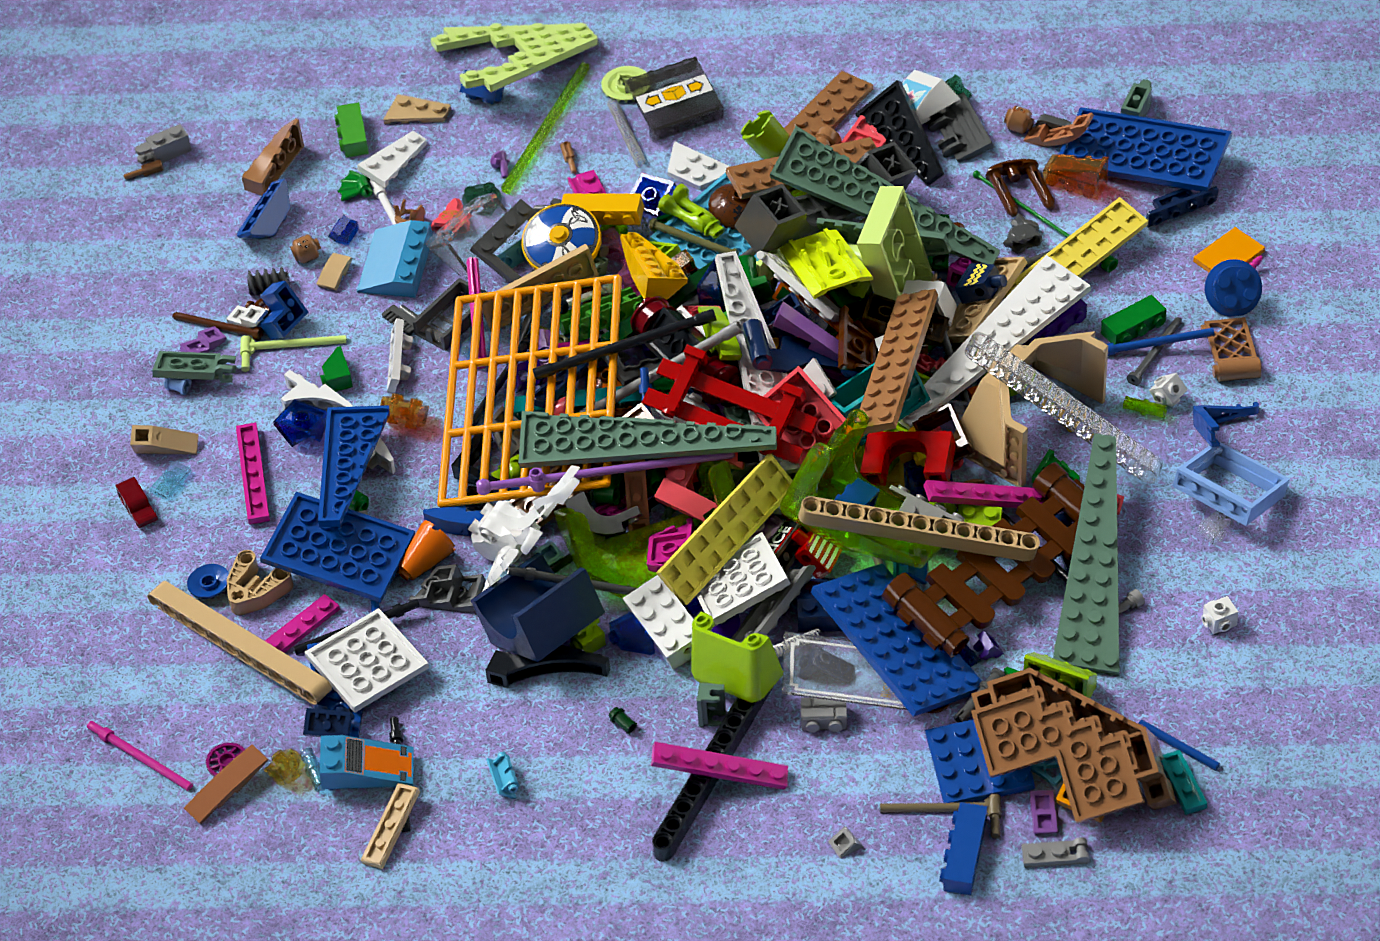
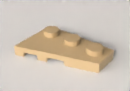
M397 94L383 121L384 124H391V122L409 123V121H420L421 123L445 122L451 111V105Z

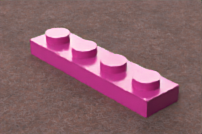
M324 594L268 637L265 642L285 653L338 612L340 606Z

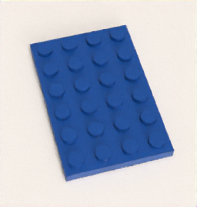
M296 491L260 557L261 563L381 603L399 569L400 562L415 535V531L348 509L341 526L319 527L320 499Z

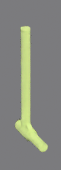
M346 335L255 342L250 336H242L240 344L241 370L243 372L250 370V356L255 350L347 343Z

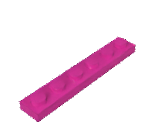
M257 423L237 425L236 433L248 523L251 525L268 522L270 517Z
M926 480L923 485L929 502L1017 508L1032 496L1041 504L1047 501L1034 488L936 480Z
M654 742L652 747L651 766L775 789H786L787 765Z

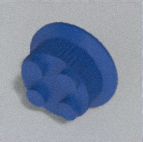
M1237 259L1225 260L1214 266L1207 275L1204 286L1205 296L1209 305L1217 313L1228 317L1242 316L1252 311L1260 301L1262 281L1256 269L1249 263Z

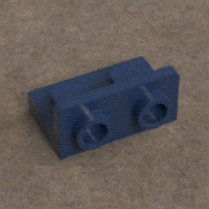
M322 705L306 708L303 735L311 737L349 736L351 721L355 719V715L349 712L348 708L336 707V710H327V707Z

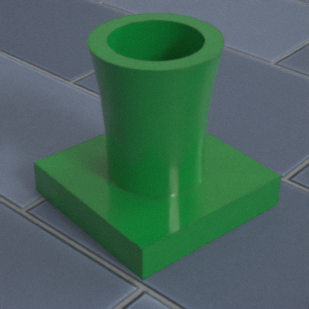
M752 255L739 256L738 258L759 305L775 300L772 298L775 292L765 275L758 276L756 257Z

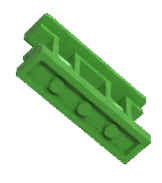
M631 287L621 289L620 322L633 315L637 307L644 300L642 295L637 296L635 292L633 293ZM613 293L601 297L599 330L604 328L609 330V326H611ZM592 301L580 307L578 342L590 338ZM572 309L560 314L559 327L562 335L571 333Z

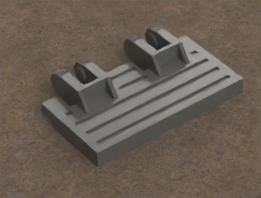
M964 92L957 95L962 101L960 104L956 105L953 103L945 108V112H937L930 116L929 121L925 122L929 125V131L940 130L944 136L938 142V147L943 149V156L949 157L954 155L957 162L964 159H972L994 147Z

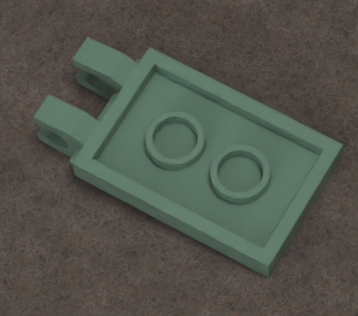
M159 351L152 374L153 378L219 379L222 383H229L233 381V375H224L223 372H236V365L226 364L227 362L235 364L236 356H221V353Z

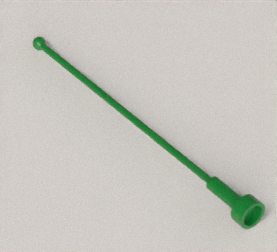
M979 171L973 172L974 178H979L994 188L992 183L983 177ZM1012 196L1014 202L1065 237L1070 236ZM1109 255L1100 262L1102 263L1101 268L1110 273L1117 267L1118 259Z

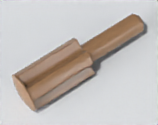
M565 141L561 143L560 148L565 162L569 164L571 173L576 174L575 155L571 143Z
M159 159L141 165V169L126 173L123 176L125 180L142 174L145 177L163 171V165Z

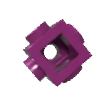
M960 257L954 263H951L948 268L946 284L955 287L968 265L973 262L970 259Z

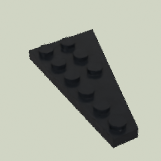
M896 80L855 113L858 118L861 115L864 116L866 122L870 126L873 125L877 132L886 138L887 144L895 142L918 169L916 175L925 184L930 185L944 175L901 81Z

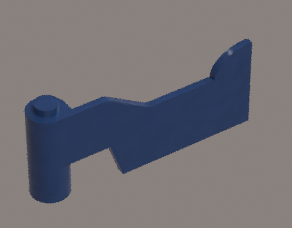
M758 319L747 320L742 325L752 366L757 370L787 373L798 366H806L812 358H815L822 368L840 370L848 379L859 373L839 369L837 361L808 349L810 342L802 338L783 336L780 349L769 348L762 322Z

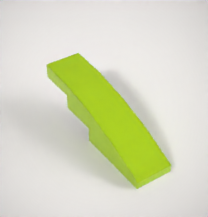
M698 306L699 313L714 309L717 321L702 325L706 339L730 324L718 306ZM736 336L713 347V350L718 351L720 360H741L742 352Z

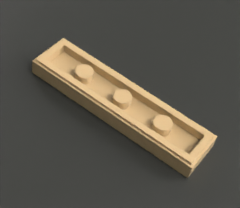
M397 784L360 860L362 864L380 869L384 868L420 794L418 787Z

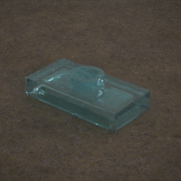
M173 461L149 488L150 493L168 501L192 473L191 468Z

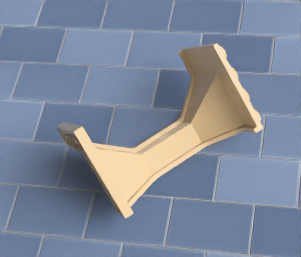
M1096 331L1037 338L1029 345L1016 344L981 379L960 420L974 449V453L965 458L1011 484L1023 487L1026 484L1028 428L1011 417L1009 386L1032 364L1031 368L1033 371L1038 369L1103 404L1106 394L1108 345L1095 339ZM957 428L953 434L955 441L961 439Z

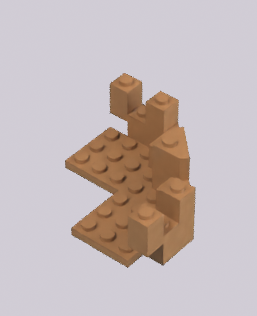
M1032 668L988 681L987 689L971 694L975 705V710L971 712L990 777L994 778L1057 757L1077 824L1145 803L1138 781L1142 783L1148 805L1154 810L1177 804L1171 781L1165 777L1160 761L1164 758L1158 739L1146 727Z

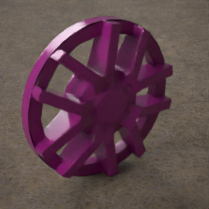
M236 743L217 745L206 757L208 772L215 777L218 773L214 770L219 769L220 772L242 753L245 748ZM226 748H233V749L228 752ZM223 749L224 753L219 754L218 750ZM238 749L241 751V752H239L238 754L234 755V753H235ZM214 754L218 757L211 759Z

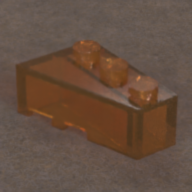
M1052 154L1043 169L1044 182L1049 186H1055L1065 189L1067 192H1074L1086 198L1098 200L1107 185L1109 157L1092 159V156L1076 158L1075 155Z

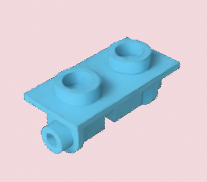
M522 239L497 256L512 269L526 259L522 250Z
M500 752L495 760L487 758L486 760L498 795L512 799L517 798L515 792L518 791L519 783L514 771L510 770L512 768L510 756L505 752Z

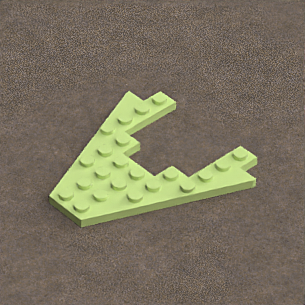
M494 23L490 26L443 28L444 34L431 38V45L436 52L489 41L496 48L515 45L520 52L508 56L509 63H504L498 67H485L483 70L478 71L469 70L464 74H459L460 82L466 89L485 85L490 92L598 45V37L585 23L547 25L535 23L533 25L501 26L499 23Z

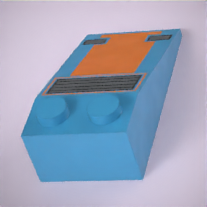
M345 735L321 736L319 772L321 789L396 787L398 783L413 786L414 747Z

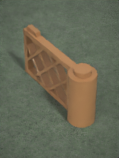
M1246 318L1204 321V325H1201V330L1216 326L1222 328L1219 332L1214 331L1215 336L1207 337L1215 363L1212 366L1213 378H1217L1218 382L1260 378L1261 362L1256 355ZM1242 324V328L1239 331L1231 326ZM1227 331L1233 334V336L1228 338L1223 334ZM1238 338H1241V339H1243V340H1246V342H1244L1243 344H1241V343L1237 342L1236 340H1237ZM1219 339L1225 342V344L1220 346L1215 342ZM1231 345L1238 349L1233 352L1227 348ZM1244 351L1251 356H1241L1239 354ZM1223 353L1230 357L1219 359L1218 356Z

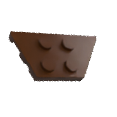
M844 305L839 309L838 368L861 372L876 361L875 337L864 327L859 319L854 321L848 315L850 309Z

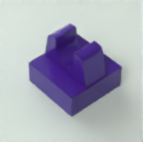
M985 630L977 635L979 640L974 644L973 648L977 652L984 649L978 655L979 658L988 660L992 657L999 658L1004 654L996 640Z

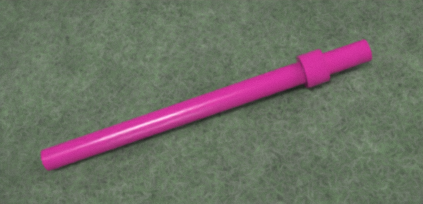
M92 720L87 724V728L96 733L99 739L106 743H112L183 789L189 791L193 787V783L114 735V731L108 727L103 728Z

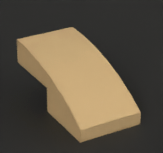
M333 253L326 262L317 285L337 290L342 276H345L348 272L352 257Z

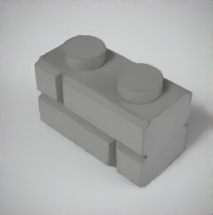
M801 698L802 730L814 733L819 730L839 732L847 729L846 698Z

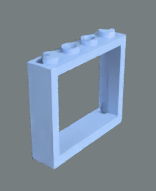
M1221 442L1219 448L1223 450L1217 451L1218 447H1211L1209 445L1177 468L1172 487L1245 526L1281 500L1286 494L1290 481L1286 476ZM1215 463L1267 492L1251 503L1202 477L1199 473Z

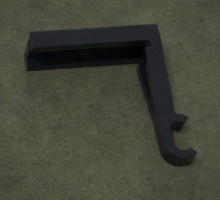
M476 434L471 439L468 483L476 485V482L480 480V470L474 468L473 465L482 455L483 434ZM462 452L451 464L454 478L458 480L460 478ZM488 475L489 482L500 480Z

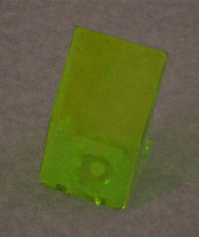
M854 409L849 413L844 423L834 431L827 444L819 442L811 447L780 503V510L787 518L839 549L922 568L942 547L803 524L799 520L798 514L802 501L808 496L834 500L838 494L841 495L849 483L852 484L857 478L880 489L860 474L855 463V451L868 426L869 419L863 410ZM856 417H858L861 422H857ZM880 489L874 507L899 511L904 501Z

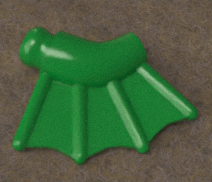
M349 170L348 175L340 180L342 185L337 191L341 194L340 200L342 202L359 194L368 198L373 193L369 185L370 178L353 170Z

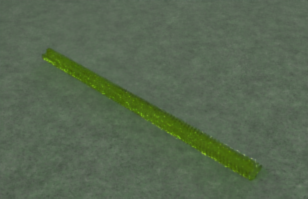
M581 62L500 187L502 192L506 194L512 192L521 175L525 172L524 170L530 164L529 162L535 156L534 154L537 153L591 69L589 63Z

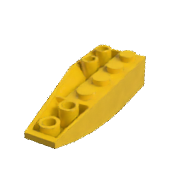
M635 232L621 234L620 239L630 274L644 299L661 296L667 300L687 284L688 278L679 264L652 243Z

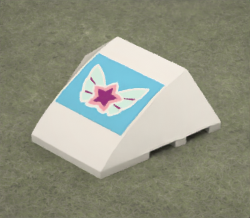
M914 70L902 82L921 125L929 121L931 115L937 112L943 113L949 105L953 103L958 105L962 102L942 79Z

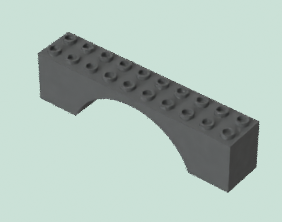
M895 142L867 151L855 163L865 167L871 173H875L894 186H904L905 190L918 172L915 165ZM780 184L753 194L734 226L756 253L758 251L770 252L784 246L789 240L793 239L795 241L820 232L816 224L817 218L849 221L860 215L810 194L793 197L786 187Z

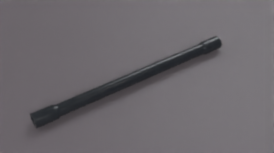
M714 309L695 314L692 317L554 363L533 368V373L537 381L552 376L555 373L696 326L717 321Z

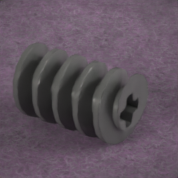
M280 267L279 273L276 272L275 268H272L271 274L268 273L267 269H264L263 275L260 274L259 270H256L255 276L252 275L251 271H248L247 274L249 294H251L252 290L255 296L258 295L259 289L263 293L272 283L286 281L290 286L288 270L285 272L283 267Z

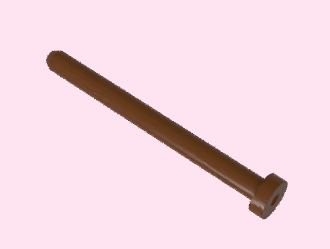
M174 312L172 315L173 319L210 328L215 326L219 330L251 336L255 341H260L263 336V329L258 326L253 329L180 312Z

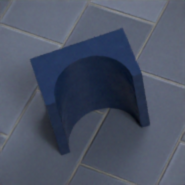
M536 553L518 566V568L526 569V567L535 568L536 571L555 574L541 553ZM582 567L559 583L536 579L528 581L524 580V577L505 575L470 600L491 644L539 662L605 614V610L586 569Z

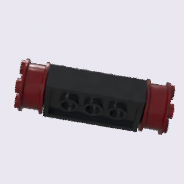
M654 296L651 298L647 297L641 302L633 313L630 324L632 331L638 335L686 318L676 308L669 306L668 301L664 297ZM693 327L645 343V345L661 361L663 358L671 360L683 353L687 344L695 346L706 340V337L697 328ZM711 348L706 351L709 361L706 367L700 365L698 371L738 387L742 381L739 369L735 365H731L729 360H720L717 350ZM691 388L696 393L702 394L703 400L708 404L715 405L727 402Z

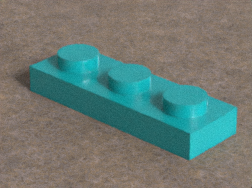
M1177 750L1163 754L1164 759L1160 761L1164 774L1171 781L1174 794L1185 815L1207 809L1208 803L1181 751Z

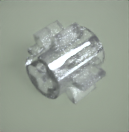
M642 216L641 225H627L628 232L638 233L644 238L650 237L649 232L652 230L649 229L648 218Z

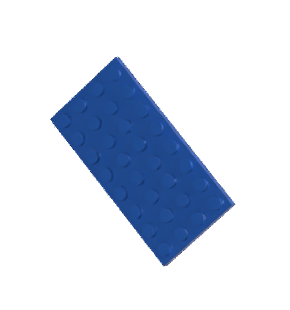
M1080 107L1077 116L1093 113L1094 117L1080 137L1063 144L1056 158L1055 165L1057 168L1195 191H1208L1230 143L1232 131Z
M883 563L813 586L811 590L813 596L913 717L972 696L971 694L979 689L978 686L982 680L960 654L950 657L944 650L941 651L939 648L933 650L923 640L924 634L912 623L909 626L896 615L897 611L882 599L884 590L895 579Z

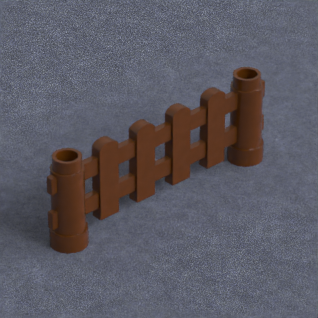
M1053 462L1041 471L1033 483V488L1047 501L1041 504L1032 496L1017 507L1016 514L1021 520L1011 526L1002 518L992 525V527L1028 533L1036 531L1048 543L1037 550L1035 557L1031 561L1012 559L1018 565L1007 572L996 562L1000 557L959 550L956 558L962 564L951 571L942 562L927 574L925 580L931 587L924 592L919 588L920 585L905 572L891 581L884 590L882 599L897 611L896 615L908 626L912 623L924 634L923 640L933 650L939 648L941 651L944 650L950 657L956 656L965 648L970 639L962 631L963 628L970 623L978 629L987 628L991 625L995 616V611L991 608L1000 600L1009 606L1019 604L1025 594V588L1022 585L1031 577L1038 583L1049 581L1055 571V565L1052 561L1060 555L1071 561L1085 486L1077 479L1072 480L1060 465ZM1061 511L1074 521L1068 528L1055 517ZM974 576L979 578L988 587L978 595L965 584ZM944 599L957 609L950 616L937 605Z

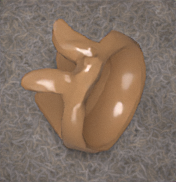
M403 199L400 209L398 205L393 206L396 224L409 220L424 221L426 211L421 204L416 210L405 209L406 199ZM410 214L409 220H405L401 216Z

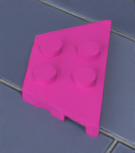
M692 517L687 518V524L675 528L673 525L662 532L649 536L647 567L649 571L657 572L694 533Z

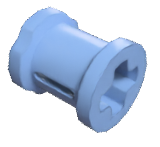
M166 378L164 387L168 391L175 390L180 392L181 395H186L191 388L192 381L191 379Z

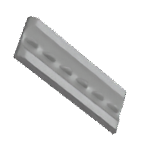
M807 565L801 569L788 570L786 576L791 584L783 590L768 596L763 601L758 602L731 639L742 643L747 636L753 633L766 636L778 624L777 620L789 609L791 601L801 593L800 589L803 585L810 581L816 567L814 565Z

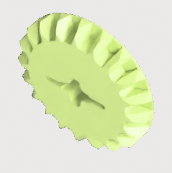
M617 67L603 77L601 83L602 91L606 97L614 98L613 100L616 99L618 102L624 100L626 103L628 100L634 102L635 97L647 94V91H650L651 78L646 71L638 67Z

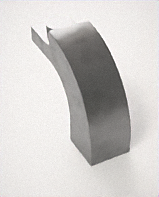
M585 492L568 498L565 501L567 509L574 520L585 529L599 535L612 536L625 533L626 530L623 524H634L639 521L638 517L643 516L638 506L614 516L600 515L591 506Z

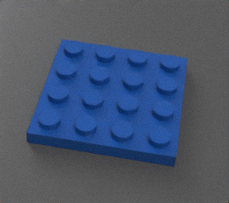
M974 719L925 730L943 803H973L985 800L991 794L1006 796L1035 789L1030 766L994 778L990 777Z

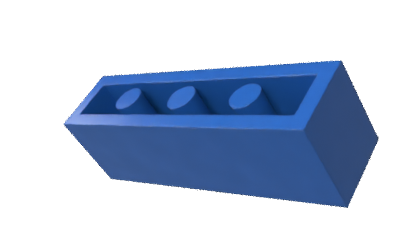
M960 802L958 811L953 812L952 825H955L954 830L949 831L948 844H951L950 849H945L944 863H947L946 869L941 868L939 881L943 883V891L972 895L987 823L988 806Z

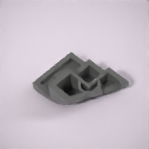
M457 564L437 566L430 577L421 584L422 589L415 596L411 595L408 600L410 602L417 599L420 607L456 612H476L470 600L483 591L486 579L483 574L463 576ZM463 581L472 583L469 590L462 586Z

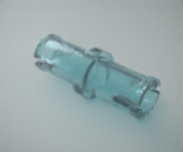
M306 748L302 750L300 758L305 765L306 776L310 777L314 790L316 792L326 790L321 789L320 763L317 761L313 749Z

